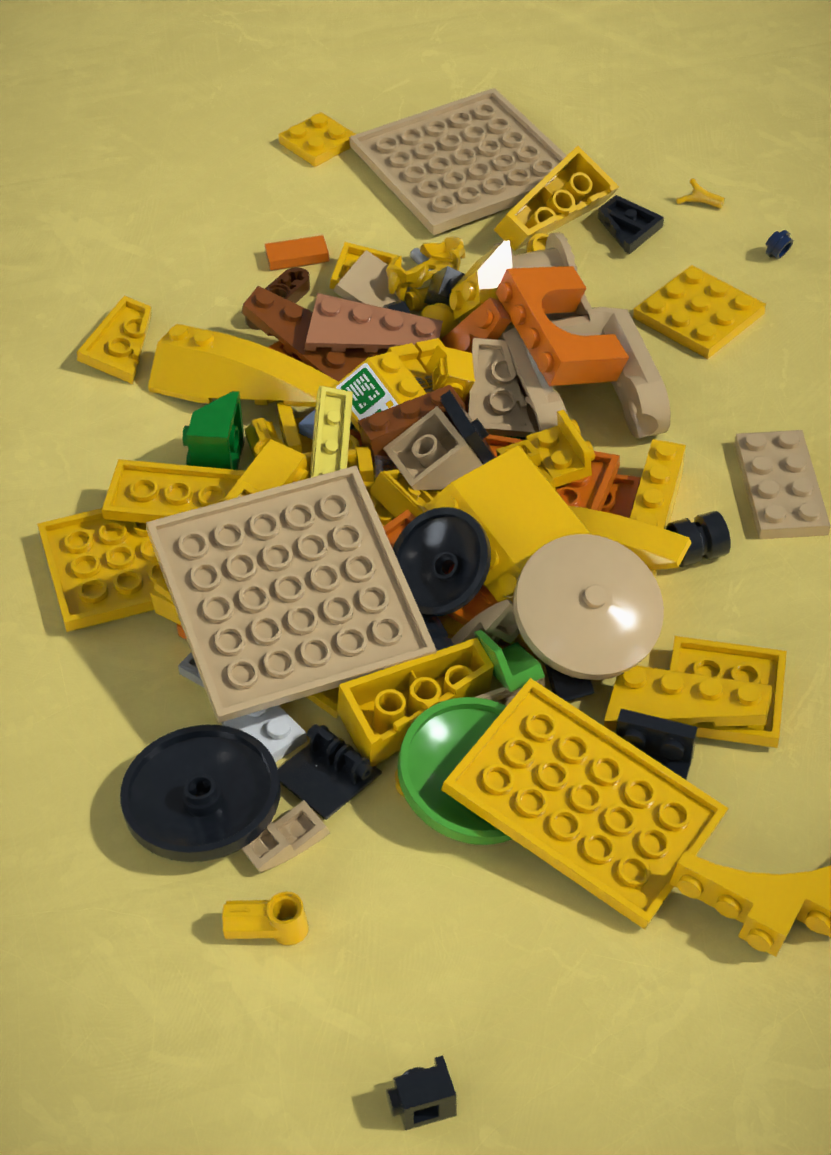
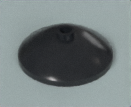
M436 508L417 516L403 529L393 547V551L419 611L425 616H444L464 607L479 592L490 568L491 548L486 531L474 517L456 508ZM454 564L453 570L448 573L449 568Z

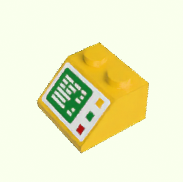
M395 351L367 358L332 387L353 392L351 422L359 433L358 420L427 394Z

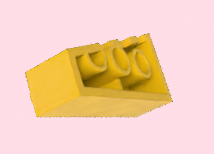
M474 638L439 650L435 654L400 663L339 684L337 712L361 757L368 758L370 766L374 767L400 750L407 730L414 720L428 708L449 699L476 697L489 692L494 665L478 638Z

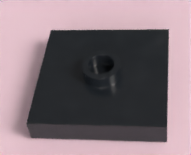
M450 390L440 396L441 403L460 434L482 464L496 458L485 440L489 434L477 418L472 421Z

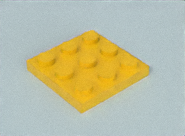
M691 265L635 307L633 318L709 359L765 314L766 304Z
M674 636L670 665L671 671L772 685V697L766 725L715 727L712 722H698L693 724V726L698 727L696 737L778 748L787 651Z

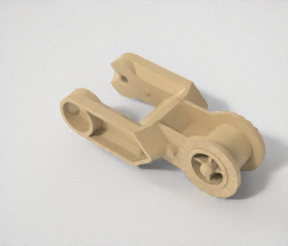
M563 233L549 234L546 247L543 250L514 255L511 249L512 268L573 266L577 271V266L574 262L575 256L571 252V246L568 244V239L564 237ZM584 293L575 312L545 314L557 327L575 335L615 334L629 359L617 381L612 382L622 403L625 420L630 432L638 439L666 433L669 430L671 413L666 387L628 309L592 308ZM510 322L498 340H506L517 374L516 379L521 395L524 396L527 405L526 411L530 422L533 424L534 431L536 433L558 426L557 411L564 409L566 412L564 403L559 393L554 391L552 386L548 385L517 329Z

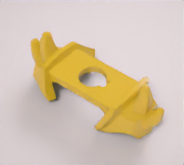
M446 237L442 243H423L420 246V252L429 260L407 271L401 268V256L393 258L386 269L389 277V293L394 294L396 291L399 300L404 301L408 287H422L425 281L431 279L435 273L446 266L459 271L461 259L465 258L462 239Z

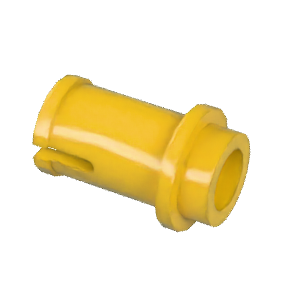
M429 286L420 289L413 287L406 293L405 300L410 310L419 312L423 310V307L428 306L424 301Z

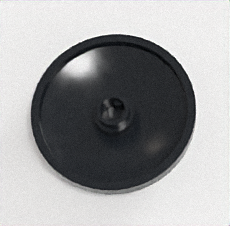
M197 725L170 732L152 742L137 755L123 778L120 803L129 831L144 848L170 860L202 862L230 855L254 841L267 828L277 811L281 786L278 769L272 754L254 736L229 726Z

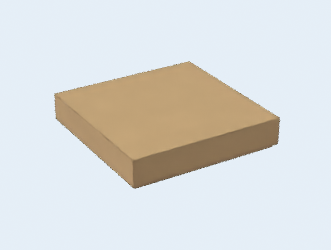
M365 250L334 289V292L344 299L382 308L386 304L399 301L396 291L394 294L389 293V277L386 272L389 265ZM408 287L406 293L413 287Z

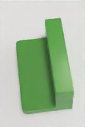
M481 629L474 632L475 637L478 638L494 665L493 675L510 693L523 687L530 678L537 681L545 677L541 664L517 642L501 649Z

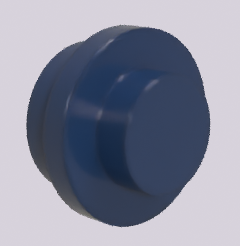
M783 230L780 233L778 231L774 232L766 242L768 247L766 254L777 259L783 257L794 242L790 238V233L787 230Z

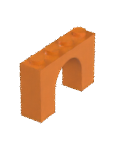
M573 266L507 268L497 287V297L548 385L559 386L617 381L629 356L615 334L575 335L560 329L545 315L576 311L587 288Z

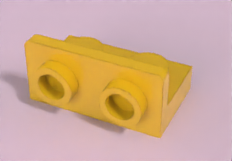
M564 409L557 411L558 426L526 436V440L528 439L540 453L542 466L553 478L555 488L587 476H592L591 461L595 459V453L590 441H584L578 423L575 419L570 420Z

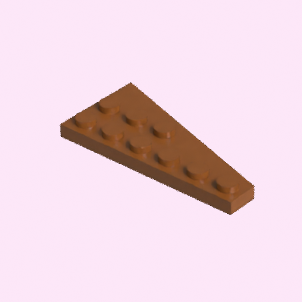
M260 286L256 287L243 304L242 314L266 335L275 336L284 344L283 349L291 356L296 354L305 364L338 382L367 358L384 354L388 351V349H378V352H364V348H346L345 352L332 351L331 347H316V351H304L313 314L312 311Z

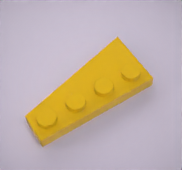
M635 666L616 677L604 718V726L609 730H616L621 708L691 726L698 722H712L715 727L766 725L772 697V685Z

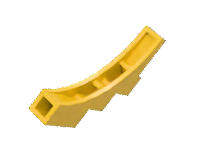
M686 851L680 857L670 885L678 888L685 896L697 898L712 906L721 915L742 922L743 926L738 937L747 941L752 948L777 957L795 920L806 924L810 930L819 934H825L831 938V865L807 872L770 874L746 872L714 864Z

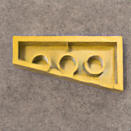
M577 145L504 216L494 231L504 241H510V247L516 251L527 245L533 235L538 233L548 234L604 204L616 192L619 186Z

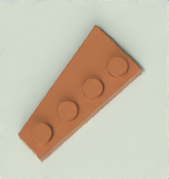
M317 293L304 351H316V347H331L332 351L345 352L346 348H364V352H378V349H389V347L410 343L415 345L416 342L440 338L443 321Z

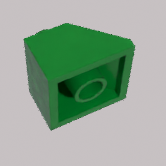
M232 391L192 413L189 426H184L182 437L183 445L188 446L186 465L238 470L245 443L240 394L238 391Z

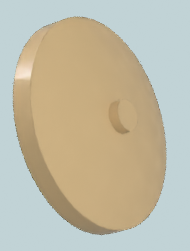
M568 535L557 538L542 546L530 557L522 569L513 596L516 624L528 647L540 660L551 668L579 679H609L622 675L624 672L637 666L652 650L663 625V599L658 583L650 569L634 552L624 545L597 535Z

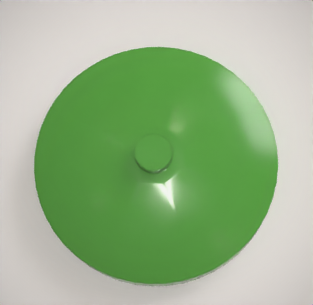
M475 697L449 699L425 710L407 730L400 748L397 764L402 792L417 816L432 829L446 837L478 845L502 843L512 840V838L444 793L441 789L446 778L506 708V705L489 699Z

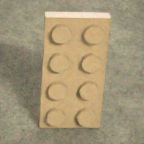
M803 431L736 434L735 447L759 539L829 535L831 525Z

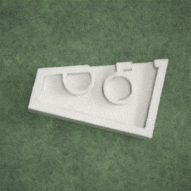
M279 705L221 722L222 726L236 728L254 736L269 750L275 762L307 742L306 732Z

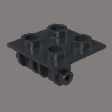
M314 724L307 733L310 743L278 768L280 783L300 800H305L311 809L327 820L381 775L382 771L376 766L371 767L368 758L361 757L350 744H346L342 738H338L329 731L328 727Z

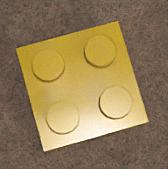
M320 112L279 134V144L314 167H317L350 149L349 137L356 134Z

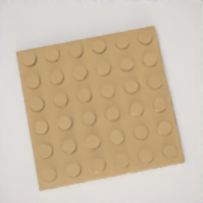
M495 88L349 137L350 147L432 235L443 233L452 228L515 206L567 156Z
M357 466L146 522L149 539L218 723L339 687V684L437 652Z

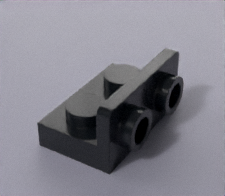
M621 708L617 719L616 734L687 780L694 756L698 727Z

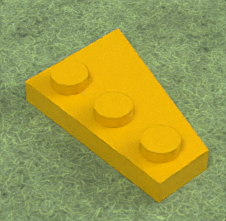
M124 295L77 351V361L133 384L151 319L152 307Z

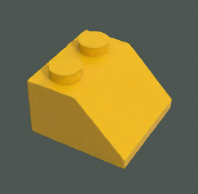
M503 241L478 259L452 288L449 303L450 308L453 310L454 320L463 321L490 297L499 300L496 294L497 287L506 269L512 268L510 241Z

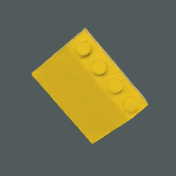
M519 445L454 480L424 506L428 511L442 507L460 509L474 517L483 526L489 538L491 548L490 568L484 584L498 602L506 599L513 602L515 586L522 569L530 557L542 546L557 538L568 535H592Z

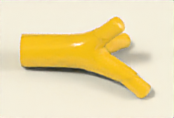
M694 178L689 181L693 187V193L676 199L677 204L702 202L720 209L725 201L724 197L703 189Z

